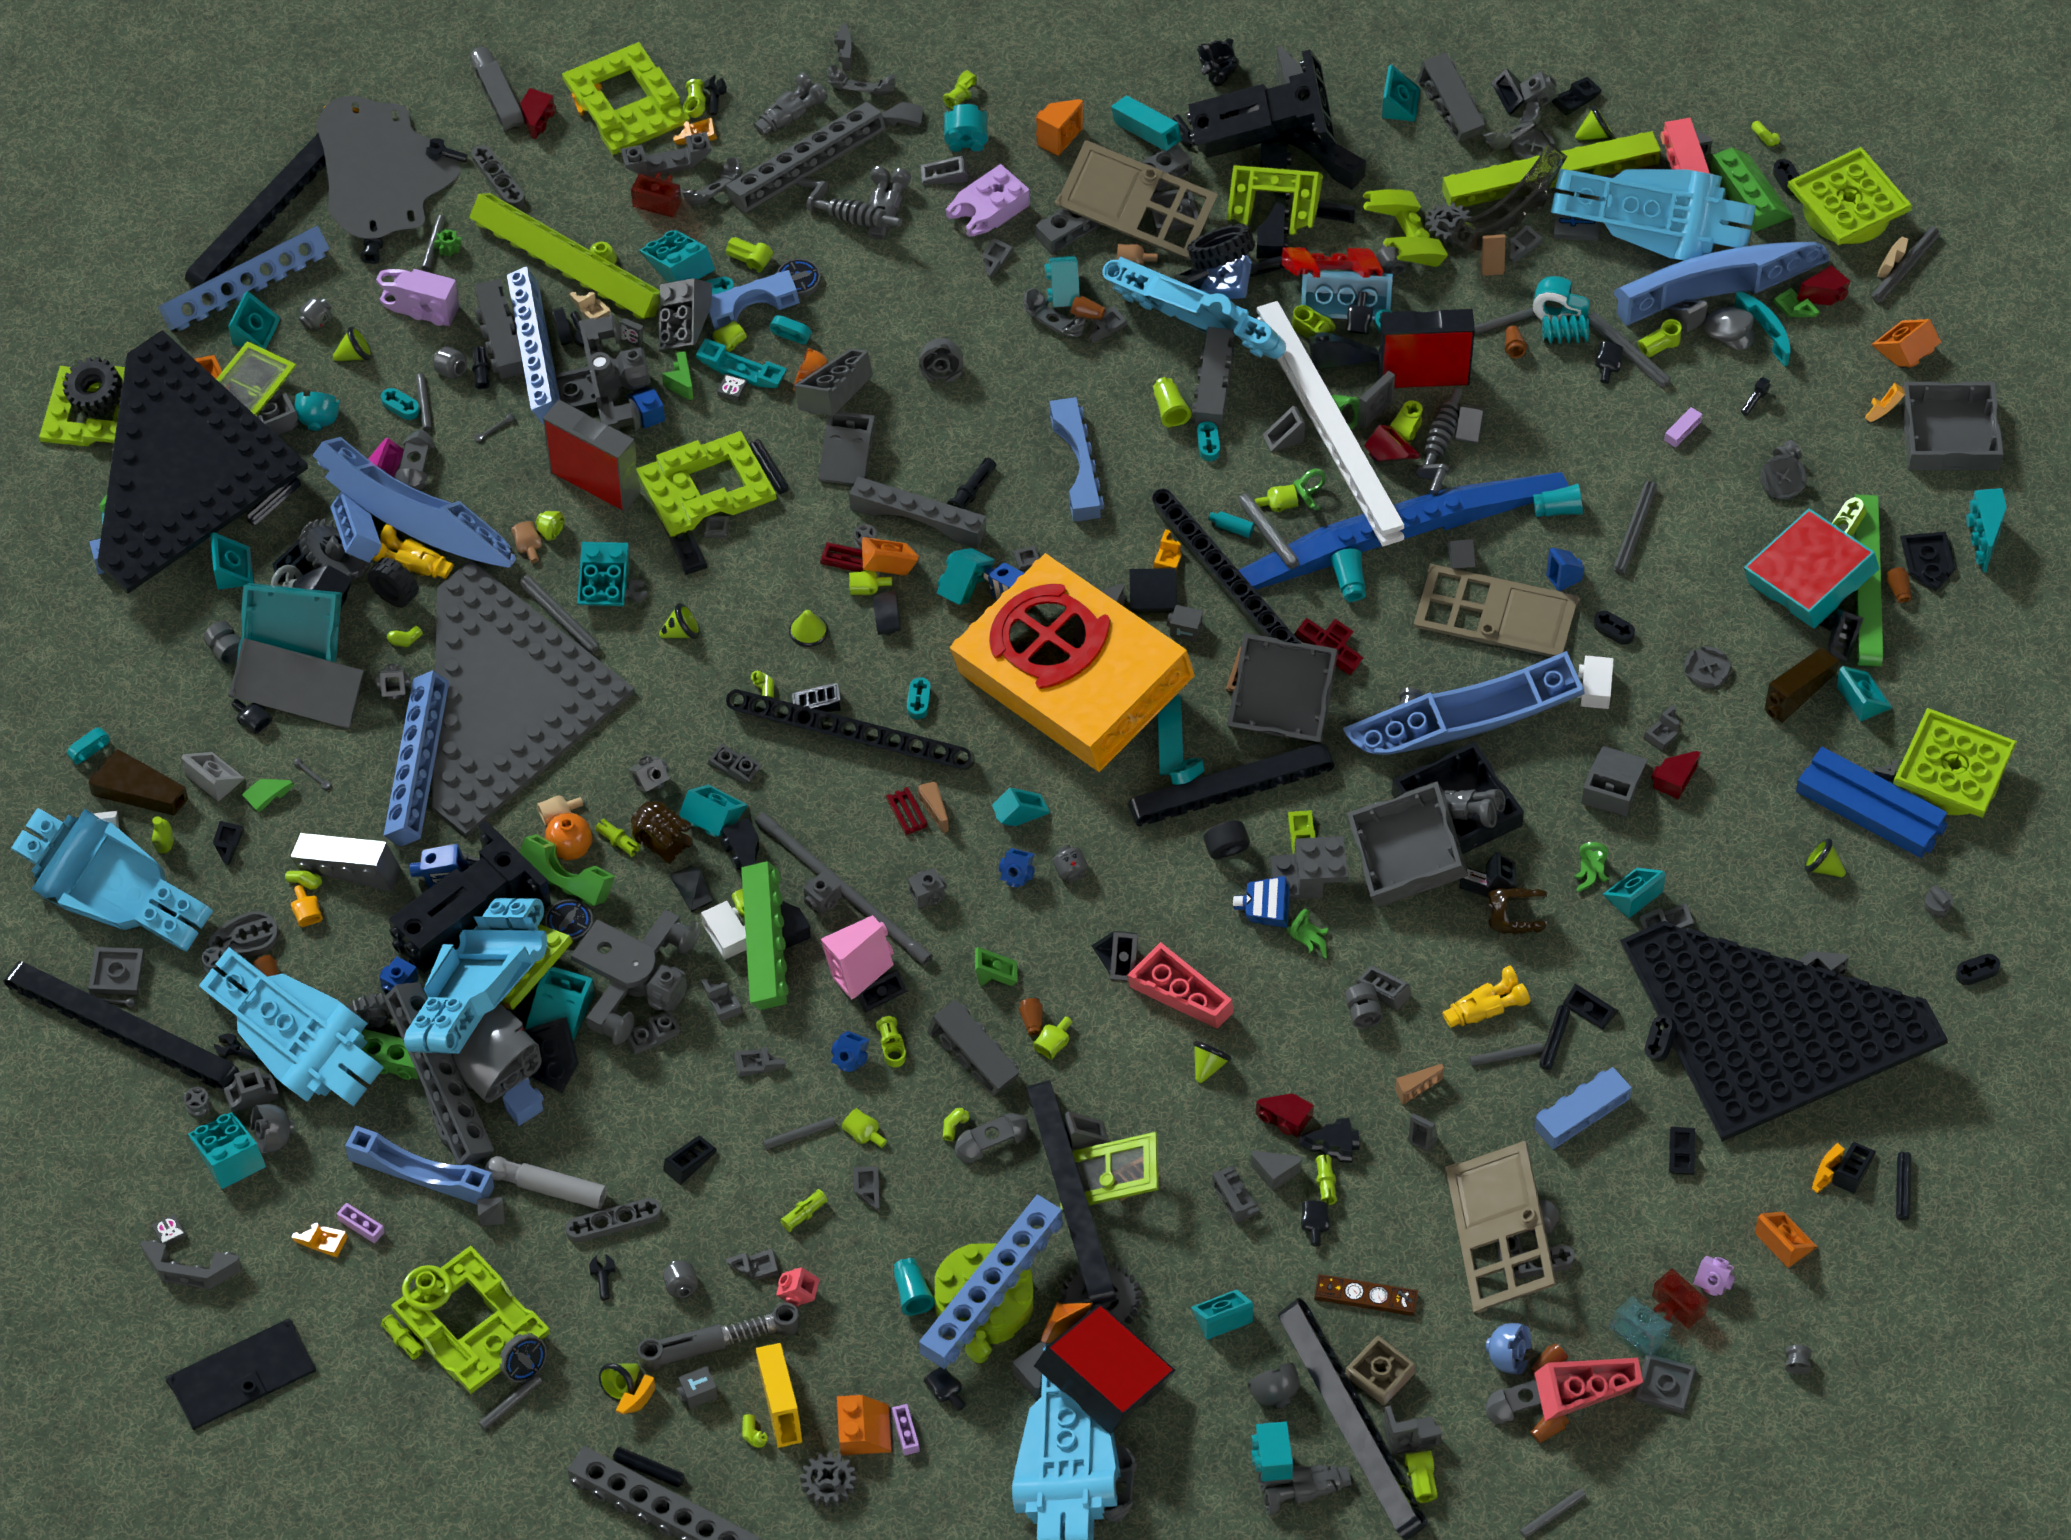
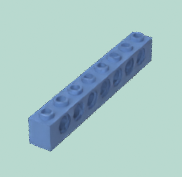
M317 225L158 306V309L170 330L176 328L179 332L190 326L189 321L196 318L199 322L210 316L208 311L216 308L218 312L228 307V301L234 298L237 302L240 301L245 292L253 288L257 292L268 286L267 281L274 278L275 282L285 278L287 276L286 271L293 268L296 272L307 266L305 264L306 261L313 259L316 262L326 256L324 252L330 248ZM300 244L307 247L308 253L306 256L299 253ZM281 254L288 257L289 262L287 266L280 263L279 257ZM261 264L268 266L269 274L267 276L260 272ZM242 274H246L249 277L250 283L248 286L241 283L240 277ZM222 284L230 287L229 296L221 292ZM203 294L210 296L211 303L209 306L202 303L201 297ZM183 304H188L191 307L192 312L190 316L182 312Z
M524 267L507 274L530 406L533 413L543 424V417L560 400L539 283L528 267Z
M434 670L413 678L383 835L398 846H404L421 839L449 681Z
M1038 1194L1034 1197L919 1341V1352L921 1355L943 1369L950 1362L954 1363L957 1360L963 1345L969 1344L972 1341L975 1330L979 1325L983 1326L989 1319L990 1311L994 1306L998 1307L1002 1303L1006 1291L1009 1288L1015 1287L1019 1280V1275L1024 1269L1028 1270L1037 1252H1042L1048 1244L1049 1237L1061 1229L1063 1225L1061 1208ZM1033 1226H1041L1042 1228H1040V1229H1034V1228H1032V1227H1033ZM1019 1244H1026V1245H1028V1246H1026V1247H1019L1018 1245H1019ZM1005 1262L1013 1263L1010 1266L1003 1265ZM992 1280L998 1281L997 1284H989L988 1282ZM976 1299L984 1300L981 1303L974 1302ZM965 1317L969 1320L959 1321L958 1319ZM946 1336L954 1337L952 1340H945L943 1338Z

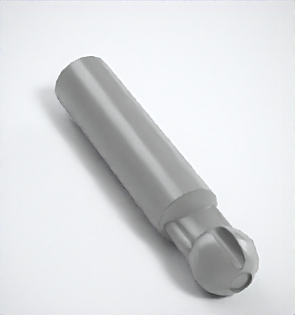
M501 1156L490 1158L485 1166L486 1171L492 1172V1177L495 1181H508L515 1183L517 1187L599 1210L602 1208L607 1194V1186L526 1163L522 1165L507 1161Z

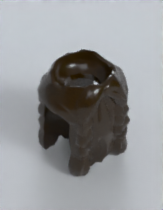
M646 802L631 817V837L639 844L650 848L665 863L671 864L675 860V855L682 853L685 847L690 848L693 845V839L682 833V831L688 832L692 828L691 824L679 815H676L664 802Z
M1500 888L1488 893V905L1492 909L1488 925L1493 930L1503 934H1523L1532 931L1539 933L1546 928L1547 921L1512 922L1507 915V900H1544L1547 897L1546 891L1526 888Z

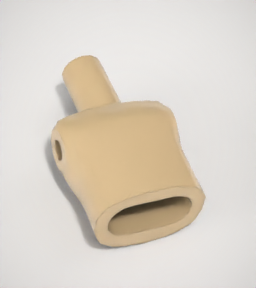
M560 795L537 803L538 812L545 826L559 814L571 813V810L583 806L581 797L566 801Z

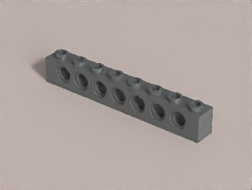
M868 102L863 103L727 184L726 189L730 202L744 213L750 211L797 183L801 178L807 177L886 130L882 112Z
M1178 144L1167 151L1161 150L1142 162L1178 178H1182L1192 172V158ZM1159 180L1154 193L1170 184ZM1060 209L1054 215L1041 220L1035 225V237L1052 255L1102 224L1068 210Z
M420 982L395 985L384 997L403 1042L407 1029L427 1001ZM408 1051L457 1164L473 1165L484 1162L494 1152V1149L452 1054Z
M586 1446L582 1447L567 1469L569 1481L573 1487L578 1490L586 1489L592 1492V1495L599 1501L604 1502L607 1500L613 1503L614 1507L622 1513H627L628 1511L636 1515L637 1520L645 1525L651 1523L657 1526L658 1530L666 1536L674 1535L680 1540H760V1537ZM597 1474L602 1475V1477L599 1479L591 1478L592 1476ZM617 1486H623V1487H624V1488H623L622 1490H620V1491H615V1490H613V1489H614L615 1487H617ZM640 1497L646 1498V1500L643 1502L635 1501L637 1498ZM660 1509L668 1510V1512L664 1514L657 1513V1511H659ZM684 1520L690 1521L688 1525L683 1526L679 1524ZM705 1532L712 1533L709 1537L701 1536Z

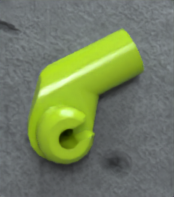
M1760 121L1752 123L1751 129L1767 146L1774 147L1780 143V137L1777 133L1771 134Z
M414 626L408 632L390 631L387 634V640L392 645L408 647L421 637L423 632L418 626Z
M759 670L754 671L751 674L753 684L762 690V696L774 698L773 679Z
M287 871L285 874L287 882L299 883L310 890L317 889L322 884L321 877L309 871Z
M955 1108L944 1119L943 1140H955L956 1125L959 1122L964 1124L969 1120L970 1115L968 1111L963 1108Z
M744 1415L742 1424L743 1439L754 1448L764 1447L768 1441L767 1434L765 1432L761 1434V1431L755 1429L754 1415Z

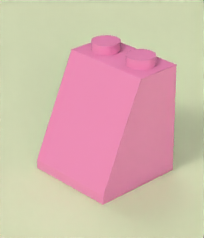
M873 915L821 939L832 978L850 999L856 998L894 965L891 955H894V952L885 937L888 935L886 926L883 922L879 923Z

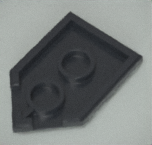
M1946 532L1900 536L1909 575L1937 591L1955 571Z
M567 1017L524 1030L538 1044L540 1050L541 1065L532 1074V1078L560 1093H563L579 1064Z

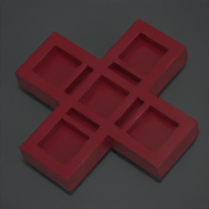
M1306 617L1294 633L1296 638L1302 643L1337 649L1339 652L1336 666L1350 676L1364 658L1345 645L1354 631L1336 618L1325 631Z

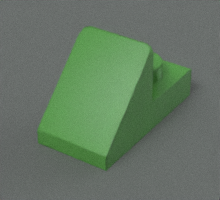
M685 351L677 352V362H673L674 371L662 373L663 386L691 400L693 399V390Z
M980 947L975 949V970L980 986L985 985L991 979L1010 986L1018 982L1017 961Z

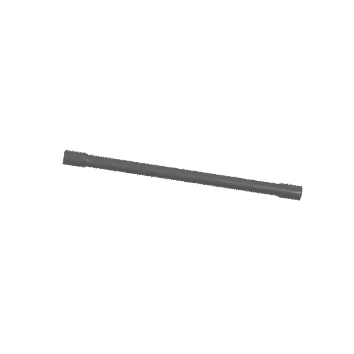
M762 812L757 816L755 823L777 839L815 873L819 875L825 870L841 884L842 896L867 917L873 915L879 923L883 922L888 935L903 946L919 963L925 966L932 960L933 954L920 943L914 941L784 831L769 815Z

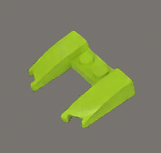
M1234 165L1227 220L1231 222L1232 219H1235L1239 223L1249 226L1256 191L1293 193L1294 199L1289 235H1296V230L1305 226L1311 229L1313 228L1318 208L1323 175L1312 171Z
M1385 189L1368 191L1363 194L1365 199H1370V202H1366L1363 205L1365 210L1395 216L1407 236L1386 238L1383 241L1386 247L1390 246L1399 249L1398 260L1438 267L1446 259L1448 254L1439 239L1430 238L1429 233L1421 223L1420 217L1416 214L1421 206L1412 191Z

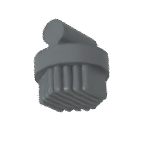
M1938 885L1930 889L1924 901L1925 910L1931 917L1946 916L1953 903L1951 894L1944 889H1940Z

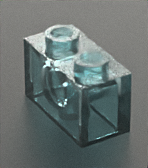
M1631 1296L1615 1311L1609 1328L1648 1356H1651L1667 1340L1673 1324Z

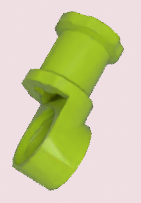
M965 70L958 78L955 89L943 95L942 98L945 105L953 110V106L970 99L971 92L969 88L975 86L977 76Z
M691 79L687 81L685 86L688 97L683 105V110L691 118H697L705 110L704 82L701 79Z
M885 1016L876 1022L877 1030L880 1031L882 1036L880 1042L884 1052V1061L890 1067H899L906 1060L905 1046L901 1034H898L896 1027L898 1021L896 1017ZM896 1051L901 1053L902 1056L899 1059L893 1060L888 1055Z

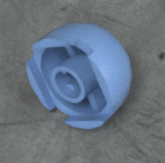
M1518 1323L1503 1324L1493 1332L1491 1338H1488L1486 1351L1489 1353L1490 1360L1497 1369L1509 1374H1522L1526 1370L1529 1359L1523 1361L1526 1349H1531L1532 1346L1529 1327Z

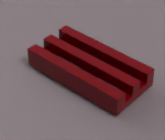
M826 542L820 564L855 572L866 571L863 570V560L850 557V555L863 558L861 549ZM829 550L835 551V552L844 553V554L839 555V554L830 553Z
M908 787L904 788L902 792L899 790L895 791L894 795H891V793L886 795V800L905 835L927 827V822ZM905 796L920 823L918 825L903 798ZM898 799L912 826L911 828H908L894 800Z

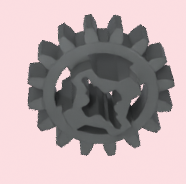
M1443 202V207L1436 204L1434 210L1429 209L1428 216L1425 217V230L1429 232L1430 238L1435 237V239L1443 241L1444 246H1446L1447 242H1451L1452 246H1455V241L1463 243L1464 238L1468 239L1470 237V232L1473 230V217L1469 216V210L1463 211V205L1457 208L1454 202H1452L1451 206H1447L1446 202Z
M371 993L369 997L361 996L357 1000L352 1001L353 1005L346 1006L368 1023L364 1028L366 1030H371L373 1027L380 1028L385 1024H389V1019H393L383 993L375 995Z
M828 1452L827 1457L824 1458L819 1453L817 1461L812 1458L809 1459L810 1467L803 1466L804 1474L800 1475L801 1483H803L801 1485L802 1492H807L808 1501L815 1498L816 1506L824 1502L825 1508H828L830 1502H833L837 1507L839 1506L840 1499L845 1502L848 1501L847 1493L854 1494V1485L857 1484L855 1468L850 1467L849 1459L842 1462L841 1454L837 1455L836 1458H832V1452ZM815 1474L816 1479L814 1480V1484H812L811 1480L813 1475ZM845 1475L846 1480H845L844 1485H842V1484H841V1480L843 1479V1476Z

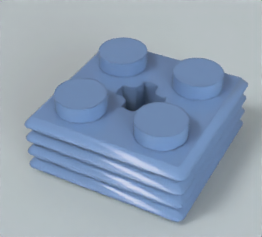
M1244 255L1243 258L1235 259L1234 262H1228L1224 266L1219 265L1217 268L1204 269L1208 270L1209 275L1201 285L1200 290L1210 295L1215 293L1224 294L1229 299L1245 298L1252 264L1249 256Z

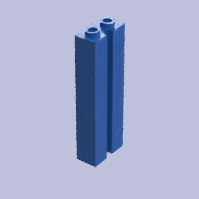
M1822 746L1812 759L1810 766L1805 769L1797 782V793L1920 858L1926 852L1930 853L1936 844L1935 838L1938 834L1942 836L1948 826V823L1945 822L1947 817L1946 811Z

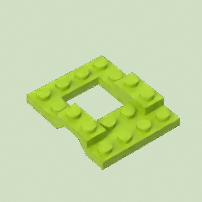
M639 42L562 73V80L570 92L574 94L576 101L582 109L588 111L595 121L601 139L612 156L620 153L623 148L637 146L681 127L686 121L690 123V117L680 104V97L660 67H655ZM630 70L647 97L614 110L602 91L598 92L594 85Z
M60 366L39 435L40 442L89 446L96 441L114 443L120 403L116 406L112 421L87 418L86 424L69 422L73 407L63 392V389H65L63 381H67L64 376L66 372L71 374V370L69 369L70 367ZM114 366L123 380L125 367ZM102 383L91 385L87 391L97 392L101 388Z
M741 431L703 445L698 440L656 455V462L636 468L639 480L670 537H675L682 532L686 533L688 530L692 531L704 517L724 512L735 515L777 499L773 487ZM730 460L743 487L729 492L723 487L700 495L689 474Z
M470 1245L441 1268L448 1273L452 1280V1293L468 1282L482 1296L484 1303L494 1314L457 1340L431 1311H421L411 1307L403 1296L394 1302L391 1307L398 1317L423 1342L424 1348L455 1382L459 1381L472 1394L501 1372L499 1363L501 1364L502 1358L500 1355L508 1341L516 1335H525L527 1333H532L543 1340L550 1334V1329L533 1311L524 1308L512 1295L504 1280ZM434 1274L437 1287L445 1290L443 1279ZM417 1287L410 1290V1294L417 1290ZM432 1294L429 1296L423 1295L416 1301L432 1303L438 1300L439 1297Z

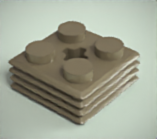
M1376 1336L1348 1365L1346 1374L1355 1385L1380 1404L1386 1405L1415 1374L1416 1364L1380 1336ZM1376 1369H1377L1378 1371H1381L1382 1369H1384L1385 1372H1383V1373L1381 1372V1373H1380V1372H1377Z

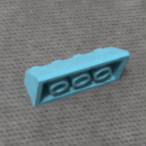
M1320 270V278H1316L1308 272V274H1303L1301 305L1309 306L1314 311L1328 318L1347 319L1348 307L1357 304L1359 292L1368 293L1366 306L1373 309L1371 321H1375V315L1379 310L1391 309L1393 274L1383 273V276H1377L1373 273V275H1370V278H1363L1356 272Z

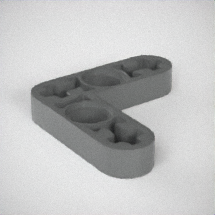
M1518 1235L1507 1238L1508 1241L1515 1245L1510 1250L1511 1258L1526 1253L1522 1252ZM1497 1241L1495 1246L1499 1260L1503 1261L1500 1243ZM1569 1246L1549 1247L1554 1272L1569 1269L1573 1265L1575 1256ZM1559 1254H1563L1565 1257H1567V1261L1563 1262L1562 1259L1559 1258ZM1531 1261L1527 1262L1528 1269H1525L1526 1264L1524 1265L1523 1263L1517 1265L1518 1270L1514 1271L1515 1279L1544 1274L1543 1267H1535Z

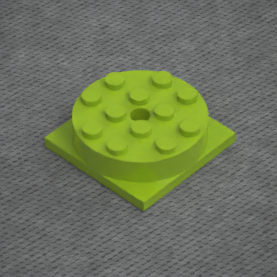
M1862 147L1788 181V188L1803 204V213L1809 226L1822 237L1836 242L1838 246L1841 244H1859L1870 241L1882 234L1891 220L1912 210V204Z
M1927 708L1894 778L1893 784L1910 790L1911 794L1946 811L1947 815H1966L1971 813L1984 818L1990 802L1998 791L2000 780L2017 741Z

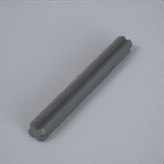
M1932 226L1922 235L1872 293V298L1875 302L1884 301L1940 236V231L1937 230V227Z
M1593 312L1588 316L1589 324L1609 342L1621 345L1624 348L1623 354L1660 387L1664 388L1669 385L1671 378L1600 315Z
M1646 481L1614 565V571L1617 573H1626L1656 492L1657 484L1655 482Z
M1244 493L1240 495L1238 500L1241 506L1289 569L1298 567L1300 564L1298 557L1250 494Z
M525 575L524 578L520 579L521 587L590 654L599 650V643L530 575Z

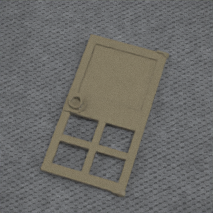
M1085 140L1062 192L1055 200L1054 206L1073 212L1190 261L1187 247L1200 236L1218 194ZM1159 180L1179 188L1170 209L1150 201ZM1186 191L1206 199L1197 220L1177 212ZM1146 208L1167 216L1158 237L1137 229ZM1173 219L1193 227L1184 248L1164 241Z
M1430 563L1428 577L1413 627L1547 657H1553L1564 652L1574 612L1578 602H1580V596ZM1438 575L1460 579L1455 598L1433 594ZM1468 581L1490 586L1485 604L1462 600ZM1430 601L1453 606L1447 625L1425 620ZM1460 608L1482 613L1477 632L1454 627Z
M1522 1141L1460 1164L1455 1163L1446 1166L1445 1171L1453 1203L1473 1313H1482L1488 1311V1308L1555 1286L1556 1280L1527 1142ZM1535 1229L1539 1248L1511 1258L1507 1238ZM1499 1241L1503 1261L1476 1270L1472 1250ZM1541 1257L1545 1277L1517 1286L1513 1267ZM1505 1270L1509 1290L1481 1299L1478 1279Z

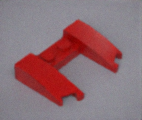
M1283 247L1282 266L1296 276L1308 274L1309 272L1313 277L1320 278V270H1353L1363 278H1370V275H1373V273L1377 276H1383L1381 265L1369 248H1347V257L1346 254L1333 253L1332 257H1324L1322 253L1310 254L1305 248Z

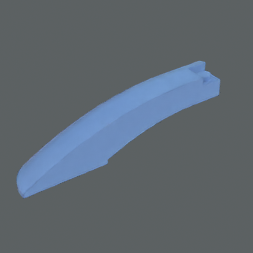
M1787 242L1739 247L1691 258L1617 288L1614 291V295L1618 299L1617 315L1627 326L1685 299L1696 300L1739 291H1752L1756 294L1830 260L1829 252L1822 244L1817 242Z
M342 437L323 441L313 454V457L317 459V463L322 468L329 470L325 476L328 481L368 512L394 528L426 544L458 556L503 567H511L514 564L516 557L514 554H510L511 546L507 541L460 501L451 503L406 485L374 465Z
M1566 651L1499 678L1435 694L1427 693L1344 727L1343 730L1354 745L1366 752L1379 755L1396 754L1445 744L1494 730L1584 695L1585 692Z

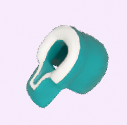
M1548 276L1537 285L1533 300V311L1541 320L1544 316H1548L1550 322L1553 315H1556L1560 321L1562 315H1565L1567 319L1571 315H1575L1576 320H1578L1579 315L1582 314L1586 320L1590 301L1586 297L1571 294V280L1560 276ZM1548 300L1561 303L1562 309L1546 307L1545 303Z

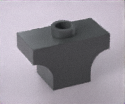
M258 1067L235 1073L234 1082L224 1088V1093L232 1113L279 1099V1093L272 1074H261Z

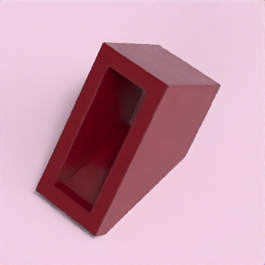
M1829 266L1801 284L1797 300L1803 302L1808 299L1813 304L1831 306L1838 301H1843L1847 297L1851 281L1833 266Z
M1379 425L1364 445L1370 452L1369 456L1378 462L1412 460L1420 457V454L1392 426Z
M1693 751L1665 758L1661 766H1656L1651 777L1654 779L1653 788L1679 799L1699 765L1701 752Z

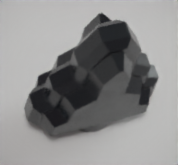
M1349 1117L1339 1118L1335 1123L1325 1124L1321 1130L1309 1131L1299 1136V1146L1309 1151L1323 1152L1325 1156L1329 1155L1331 1158H1337L1339 1162L1352 1163V1151L1359 1150V1130H1352Z

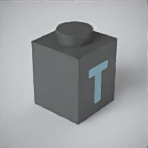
M1176 605L1174 613H1169L1167 619V627H1170V636L1192 641L1198 640L1203 624V611Z
M707 1366L678 1377L680 1387L676 1388L677 1394L681 1402L686 1401L689 1409L718 1398L716 1385Z

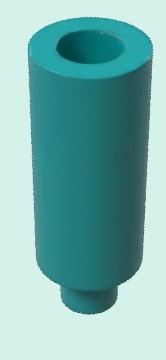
M1222 511L1218 514L1211 512L1208 518L1209 521L1215 522V527L1249 539L1255 529V523Z

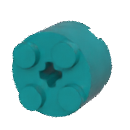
M960 104L953 106V110L949 113L948 110L945 112L944 141L949 146L950 151L959 152L962 148H971L972 151H982L984 149V145L988 141V115L984 109L982 112L978 110L976 105Z

